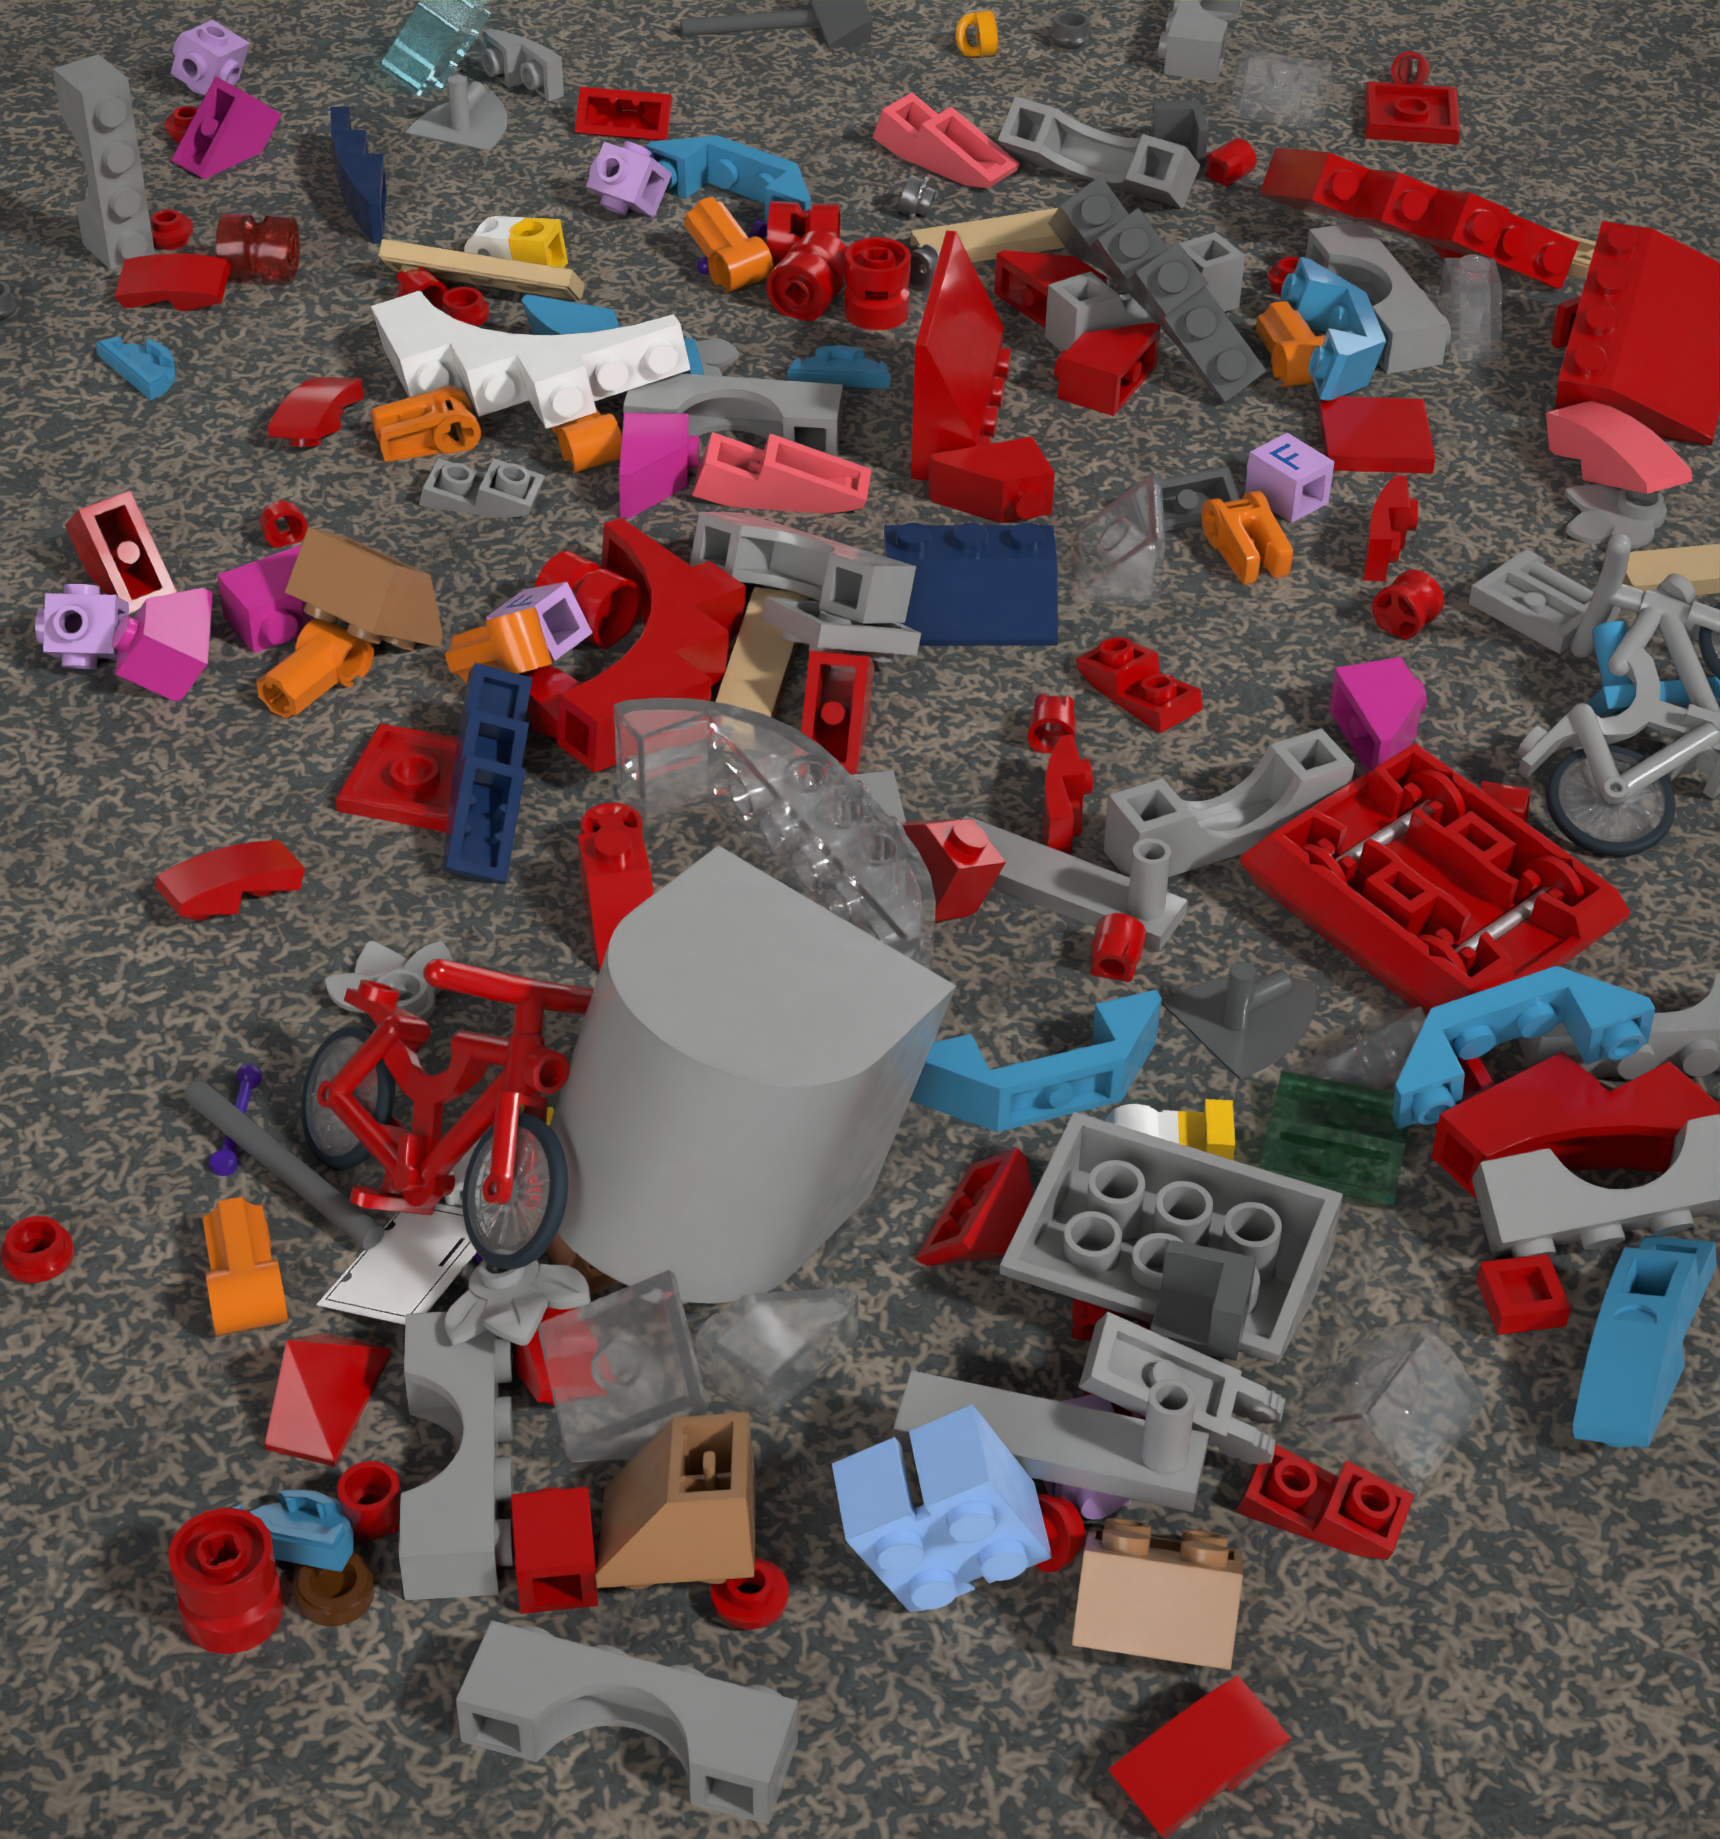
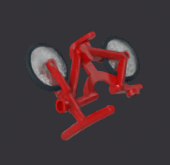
M444 959L429 961L424 967L423 976L430 986L498 1002L515 1004L513 1035L507 1038L472 1031L457 1032L450 1042L452 1050L450 1067L444 1072L430 1076L421 1067L416 1055L431 1036V1027L428 1022L396 1006L400 990L379 982L360 980L358 990L347 988L343 1001L368 1013L374 1020L377 1028L373 1031L361 1025L342 1027L328 1036L316 1051L305 1077L301 1099L303 1131L312 1153L324 1165L334 1169L355 1167L372 1154L386 1169L381 1189L353 1186L349 1198L351 1203L370 1209L433 1215L435 1206L442 1196H448L454 1190L455 1174L452 1169L478 1142L470 1158L463 1185V1217L469 1239L476 1252L486 1262L497 1268L518 1269L534 1262L546 1251L556 1236L564 1216L568 1197L566 1157L557 1135L546 1124L548 1097L541 1096V1093L549 1095L559 1091L568 1079L570 1067L567 1058L563 1054L545 1046V1038L542 1037L544 1010L585 1016L594 989L511 975ZM489 1064L504 1066L505 1068L441 1138L443 1104L457 1099L483 1078ZM396 1082L402 1091L414 1101L412 1134L392 1114ZM519 1108H524L523 1114H519Z

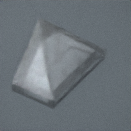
M1420 1006L1381 1013L1288 1070L1289 1074L1299 1082L1394 1102L1395 1084L1426 1020L1423 1010Z

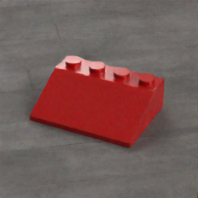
M1602 221L1558 378L1555 410L1592 401L1611 406L1633 417L1659 437L1712 446L1720 415V262L1653 228Z
M946 230L915 344L911 479L929 481L930 454L992 443V438H995L997 431L998 409H1002L1005 380H1008L1010 373L1011 349L1002 348L1004 327L956 231Z

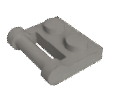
M1526 549L1473 584L1469 604L1556 653L1561 654L1570 648L1571 641L1590 604L1594 591L1544 565L1543 557ZM1614 606L1607 622L1616 620L1621 608Z

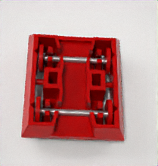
M1417 743L1410 745L1375 767L1367 775L1360 776L1259 841L1242 854L1240 858L1241 865L1257 887L1426 1018L1433 1007L1554 966H1562L1626 921L1631 913L1618 890L1613 885Z

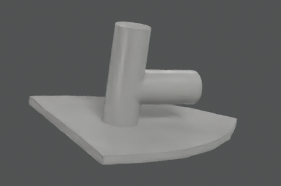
M453 75L448 78L450 101L426 112L405 132V134L490 151L507 129L508 115L503 102L493 92L486 93L485 87L480 82L474 81L467 87V78L465 76Z

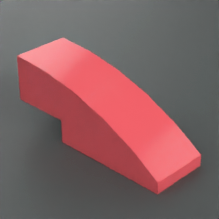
M913 93L882 109L872 137L896 156L965 186L988 189L1016 172L1020 165L1019 162L954 108L949 107L937 114Z
M1587 401L1546 412L1549 450L1554 455L1581 460L1583 481L1645 494L1692 481V470L1669 445L1645 425L1611 406Z
M712 432L699 464L692 496L724 506L824 514L863 509L867 501L872 469L771 433L762 450Z

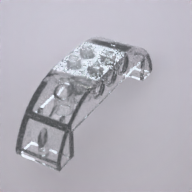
M646 698L625 700L614 704L618 796L624 804L631 806L639 812L642 817V825L646 830L711 806L773 878L933 972L936 900L931 875L919 851L907 837L900 821L894 816H889L872 798L867 786L861 780H855L838 760L820 744L794 727L765 714L725 703L685 698Z

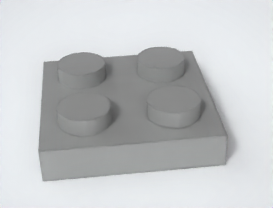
M765 597L761 619L781 629V638L792 642L810 644L809 652L819 651L844 654V650L859 651V656H869L871 660L879 662H892L894 654L917 656L921 633L901 623L862 624L819 610L820 602Z

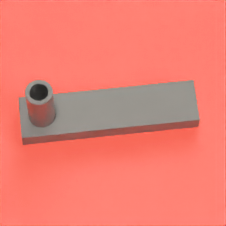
M965 815L963 818L973 819L984 830L989 841L1006 861L992 888L1096 927L1101 917L1110 913H1123L1133 916L1146 929L1147 936L1144 946L1160 952L1186 916L1188 900L1167 892L1171 849L1162 840L1145 838L1135 843L1132 851L1130 877H1127Z
M912 1370L893 1427V1437L901 1444L902 1450L913 1452L909 1435L910 1430L973 1404L1031 1478L1188 1512L1194 1511L1207 1452L1209 1433L1192 1430L1196 1396L1188 1384L1177 1379H1163L1156 1382L1150 1388L1146 1419L1144 1420Z

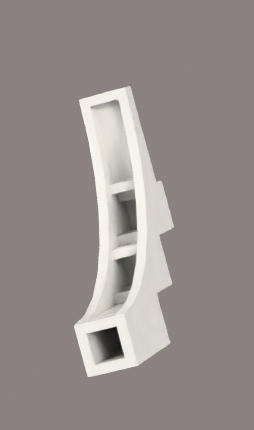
M421 291L371 306L383 348L408 397L431 392L443 386H455L467 393L479 417L530 401L543 425L548 429L596 413L594 401L691 370L681 325L674 314L632 326L591 333L529 335L482 329L453 319L434 307Z

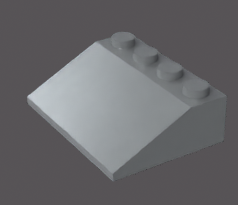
M1073 1112L1000 1264L999 1274L1152 1323L1162 1286L1164 1257L1169 1241L1175 1240L1256 1257L1251 1301L1239 1352L1278 1364L1315 1297L1335 1244L1343 1194Z

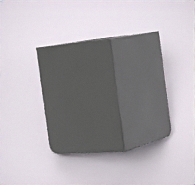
M1200 100L1153 101L1150 136L1187 147L1200 167H1205L1208 124Z
M1175 1240L1169 1241L1164 1257L1162 1286L1150 1331L1202 1354L1237 1361L1251 1301L1256 1257Z

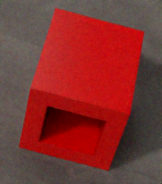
M549 1487L536 1492L511 1494L520 1614L598 1606L588 1487L570 1489Z

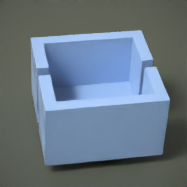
M973 1404L909 1431L924 1505L914 1508L902 1446L895 1437L832 1463L846 1542L909 1612L944 1607L951 1603L955 1597L975 1590L973 1580L982 1576L989 1584L994 1581L1009 1580L1023 1573L1026 1568L1052 1558L1034 1481Z

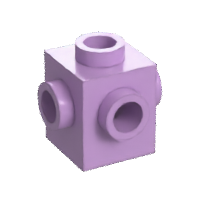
M208 21L189 31H184L177 38L173 47L175 58L170 74L186 83L187 87L193 92L206 95L215 76L234 86L240 79L250 43L216 21Z
M624 141L623 146L619 147L604 142L599 155L590 166L589 180L586 187L601 198L599 205L606 210L626 216L628 209L653 217L659 208L672 173L650 157L651 152L640 145Z
M64 585V594L45 593V609H38L36 614L35 630L37 641L39 644H44L43 652L55 658H62L61 667L97 669L98 659H117L118 650L112 647V640L121 620L126 615L129 616V602L117 595H100L99 586Z

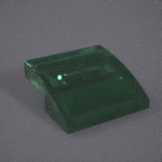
M1281 1070L1259 1168L1342 1193V1200L1393 1210L1409 1126L1398 1129L1393 1120L1395 1096L1393 1092Z

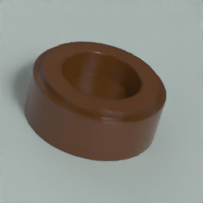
M353 1552L342 1572L302 1564L294 1580L295 1595L300 1612L311 1622L322 1626H341L358 1619L370 1607L375 1593L371 1567L356 1552Z

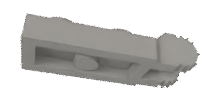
M1107 1312L1096 1322L1078 1388L1146 1417L1149 1391L1156 1382L1163 1379L1183 1381L1193 1389L1196 1396L1192 1430L1209 1433L1208 1445L1212 1447L1217 1445L1222 1454L1234 1459L1238 1458L1241 1462H1247L1249 1465L1272 1463L1276 1440L1272 1439L1271 1435L1260 1432L1257 1428L1231 1417V1415L1234 1413L1243 1418L1247 1417L1250 1421H1256L1258 1424L1265 1423L1269 1425L1270 1423L1281 1422L1285 1399H1282L1281 1395L1242 1377V1371L1110 1312Z

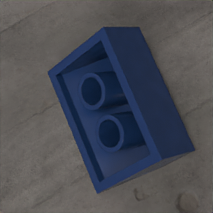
M919 523L884 525L883 556L916 566L906 621L901 624L921 633L919 646H1057V553L1053 525H1036L1033 523H1020L1017 525H979L976 523H964L961 525H923Z

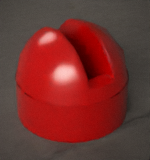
M1406 51L1399 54L1391 67V75L1395 83L1423 85L1430 74L1428 60L1422 54L1414 51ZM1413 59L1418 60L1415 82H1408L1412 76Z
M278 500V502L265 506L259 516L261 532L267 542L274 548L302 542L308 529L307 520L301 510L292 502ZM283 517L288 528L279 532L275 521Z

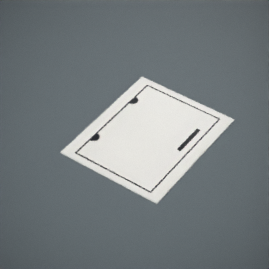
M437 1203L433 1215L397 1212L384 1227V1235L381 1241L374 1248L364 1250L316 1305L405 1325L406 1314L427 1313L476 1253L466 1231L463 1208ZM482 1212L483 1223L488 1237L505 1216Z

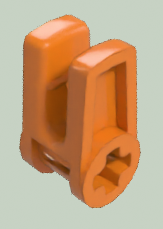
M443 386L431 392L378 406L372 409L371 412L372 425L385 462L440 453L450 454L470 451L477 446L481 438V428L476 417L472 414V405L469 397L461 388L455 386ZM447 400L451 402L453 407L452 410H448L446 405ZM455 428L459 438L458 441L454 440L450 429Z
M1261 491L1247 492L1243 495V499L1223 502L1219 498H1214L1203 503L1201 520L1204 535L1211 545L1219 550L1243 585L1254 583L1257 580L1260 560L1263 563V568L1268 569L1273 577L1289 576L1292 566L1293 549L1271 512L1265 495Z

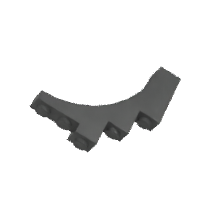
M1101 175L1059 206L1048 224L1070 255L1096 266L1127 291L1154 321L1161 325V329L1192 364L1219 401L1225 403L1266 372L1264 366L1206 288L1208 282L1180 243L1177 241L1167 248L1139 207L1128 214Z

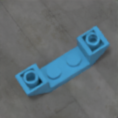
M721 136L651 141L646 145V149L651 152L650 157L672 173L665 192L686 199L709 183L765 203V223L767 224L771 201L798 202L802 210L810 208L811 198L798 164Z
M1300 256L1294 274L1289 273L1284 280L1281 290V301H1287L1293 310H1297L1309 328L1327 332L1322 345L1316 346L1311 354L1308 373L1313 379L1319 398L1331 401L1368 386L1385 346L1386 339L1365 291L1310 258Z
M1554 966L1430 1009L1395 1084L1393 1120L1398 1129L1416 1123L1422 1125L1437 1123L1440 1113L1462 1103L1465 1073L1457 1058L1470 1060L1480 1057L1490 1051L1495 1045L1521 1036L1524 1038L1539 1037L1562 1022L1586 1065L1605 1058L1619 1060L1631 1056L1649 1042L1655 1007L1649 997L1559 966Z
M1152 990L1095 1004L1091 1046L1080 1047L1072 1051L1026 1062H1018L993 1070L989 1069L972 1034L934 1041L910 1101L995 1132L1073 1114V1112H1081L1122 1102L1157 1042L1162 998L1157 990Z

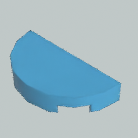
M113 337L95 343L97 355L150 400L167 392L175 382L176 367L173 355L167 347L152 339L145 338L146 345L122 344L121 337Z
M837 345L819 347L815 349V356L800 361L799 358L792 361L787 372V381L843 384V387L890 389L891 376L887 364L882 360L878 364L866 358L865 350L857 347Z
M283 1490L278 1492L280 1502L264 1505L250 1511L253 1515L261 1518L269 1529L275 1559L342 1572L353 1554V1531L351 1524L342 1513L340 1503L335 1498L313 1490ZM243 1504L233 1507L235 1509L244 1510Z

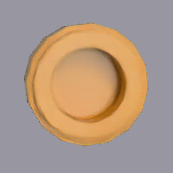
M991 10L963 15L956 26L955 37L958 49L963 55L969 57L995 56L998 53V33L994 13ZM974 24L977 46L971 47L967 41L966 33L968 26Z

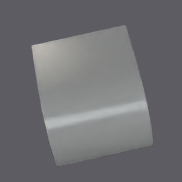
M718 845L624 917L615 928L609 941L569 1064V1076L561 1088L549 1125L562 1145L568 1168V1197L564 1216L557 1231L558 1235L581 1258L604 1274L632 1288L667 1299L706 1304L728 1303L757 1297L778 1287L809 1259L862 1205L873 1191L954 994L956 985ZM544 1153L542 1181L546 1186L547 1195L542 1209L545 1213L549 1196V1168Z

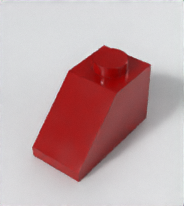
M1003 250L996 253L994 294L1045 328L1049 284L1090 271L1106 284L1107 277L1075 256Z
M1151 322L1082 333L1068 350H1062L1057 358L1054 378L1059 380L1058 399L1115 416L1157 367L1161 325Z
M1032 436L930 454L928 497L933 503L998 523L1033 519L1052 514L1055 472Z
M131 490L78 509L65 524L86 573L106 595H117L129 602V614L138 611L147 598L177 593Z
M810 651L797 770L842 775L857 774L869 720L875 667L869 656Z
M973 819L915 820L867 826L863 833V837L927 923L964 918L976 913L1006 863L989 841L987 834Z
M641 827L578 834L581 891L599 972L615 928L632 910L654 894L651 869Z

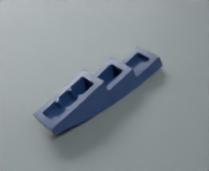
M349 106L330 107L334 167L341 196L354 221L373 244H381L382 239H384L387 203L384 154L368 153L366 130H352Z
M474 663L469 671L450 791L443 863L444 872L495 884H505L507 881L526 769L521 767L529 723L525 722L532 684V678L478 663Z

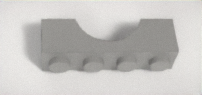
M1174 0L1173 11L1168 13L1166 31L1161 32L1158 47V59H1165L1164 74L1217 81L1225 56L1228 22L1224 20L1238 19L1244 0Z
M99 54L53 68L60 115L68 125L78 144L88 178L87 200L76 204L83 245L110 270L123 266L125 259L155 255L128 78Z
M1017 96L1014 97L998 138V142L1013 158L1089 181H1093L1101 175L1109 187L1181 209L1186 203L1200 167L1199 163L1185 146L1142 134L1139 138H1125L1087 126L1069 117L1057 108Z
M1364 221L1309 229L1306 258H1310L1367 293L1386 339L1385 346L1378 360L1383 370L1390 374L1442 365L1445 348L1451 339V329L1447 318L1438 311L1428 299L1426 293L1418 287L1405 271L1404 266L1394 258L1385 247L1383 241L1374 234Z
M1216 232L1180 243L1208 282L1206 288L1222 310L1227 312L1239 308L1245 255ZM1091 271L1048 285L1045 338L1060 351L1068 350L1082 333L1151 322L1157 324L1129 293L1119 295Z
M679 373L628 390L623 411L624 413L689 414V435L699 436L714 431L737 430L750 432L768 439L771 433L837 457L843 420V384Z
M699 512L690 560L691 567L711 561L740 582L781 588L809 596L820 601L819 610L862 624L905 623L916 566L752 515L734 512Z
M1321 728L1270 744L1257 767L1246 779L1228 792L1204 801L1182 800L1163 778L1111 794L1108 797L1103 851L1121 874L1130 877L1133 846L1136 842L1145 838L1159 839L1169 845L1171 849L1169 877L1245 853L1270 833L1351 783L1355 764Z
M1720 973L1715 974L1710 993L1698 1004L1676 1012H1654L1648 1044L1643 1045L1631 1056L1619 1060L1605 1058L1586 1065L1562 1022L1539 1037H1518L1527 1068L1564 1051L1579 1066L1596 1078L1621 1076L1625 1079L1633 1080L1668 1061L1680 1071L1690 1076L1700 1077L1712 1072H1720Z
M1720 1114L1688 1120L1674 1138L1672 1157L1667 1171L1656 1180L1636 1188L1608 1189L1590 1184L1571 1173L1550 1148L1480 1162L1472 1177V1182L1493 1257L1511 1254L1513 1258L1548 1254L1551 1257L1556 1254L1555 1246L1582 1241L1584 1250L1600 1249L1624 1241V1232L1650 1227L1653 1236L1669 1235L1693 1227V1218L1716 1213L1720 1215Z
M446 1312L406 1314L404 1375L409 1414L440 1425L449 1431L460 1443L459 1450L454 1459L440 1474L425 1484L401 1493L399 1561L405 1600L499 1595V1567L513 1566L512 1519H499L498 1503H511V1494H513L511 1456L498 1457V1442L513 1441L511 1396L498 1397V1383H512L513 1380L511 1342L505 1339H497L495 1334L486 1329L465 1342L453 1345L444 1327Z
M491 1620L456 1698L461 1742L538 1762L554 1745L582 1730L601 1726H623L646 1732L667 1745L682 1763L688 1778L691 1804L767 1825L770 1823L798 1743V1700L783 1697L771 1688L761 1685L745 1687L706 1677L700 1671L689 1666L672 1665L668 1667L630 1657L622 1650L612 1646L596 1645L592 1647L557 1638L546 1630L531 1625L515 1627Z

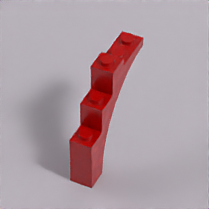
M1276 148L1259 193L1298 210L1353 222L1364 221L1368 226L1435 245L1562 290L1579 242L1512 214L1509 212L1510 209L1471 192L1438 189L1403 173L1368 169L1330 152Z
M622 517L604 523L601 569L606 568L637 583L641 591L639 614L644 625V631L622 659L595 678L560 693L557 745L593 773L708 729L711 686L721 683L724 678L729 649L728 641L739 633L743 622L746 586L711 561L691 567Z
M1561 1051L1440 1113L1431 1157L1475 1199L1477 1197L1472 1177L1480 1162L1548 1148L1552 1150L1569 1171L1624 1168L1666 1172L1672 1157L1674 1138L1688 1120L1720 1114V1101L1716 1102L1699 1084L1693 1082L1670 1061L1609 1092L1599 1083L1594 1075L1585 1071L1564 1051Z

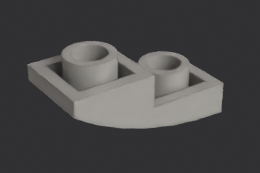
M495 29L482 31L484 50L481 52V63L488 76H494L508 88L524 83L527 89L536 91L548 101L564 96L561 56L541 44L512 33Z
M438 458L422 489L419 505L432 509L500 518L529 515L542 488L545 475L527 470L518 464L506 463L494 458L486 474L473 470L464 464L452 463Z

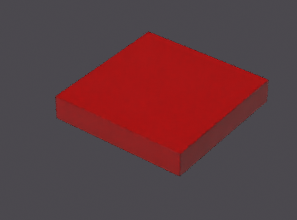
M1366 82L1364 91L1365 139L1458 145L1460 125L1457 88Z
M1338 397L1327 401L1319 398L1318 416L1323 451L1326 457L1335 461L1333 471L1433 474L1435 454L1424 399Z
M379 723L335 798L337 812L446 832L458 738Z

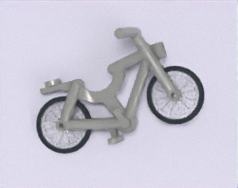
M1622 533L1613 535L1607 543L1601 574L1590 604L1571 641L1570 649L1576 657L1585 658L1589 656L1595 647L1592 629L1607 622L1614 606L1636 613L1635 620L1608 662L1609 671L1613 675L1619 677L1627 676L1634 683V701L1628 709L1619 715L1607 718L1597 716L1590 705L1579 703L1549 732L1540 726L1532 729L1522 741L1516 753L1522 758L1517 773L1527 779L1552 753L1560 749L1572 747L1573 752L1564 757L1555 766L1548 779L1546 787L1548 811L1555 825L1570 841L1590 852L1614 857L1630 856L1644 852L1658 844L1665 837L1672 826L1676 806L1674 793L1669 782L1696 766L1710 776L1703 790L1706 796L1713 800L1720 793V708L1691 642L1699 643L1704 662L1709 670L1720 680V602L1714 607L1696 601L1691 605L1690 603L1696 596L1693 585L1684 576L1674 573L1668 575L1654 591L1647 589L1645 592L1622 584L1626 575L1632 546L1630 538ZM1657 627L1660 629L1691 704H1689L1687 709L1660 701L1661 683L1654 659L1644 649ZM1645 727L1676 736L1674 742L1648 758L1630 749L1610 745L1635 736Z

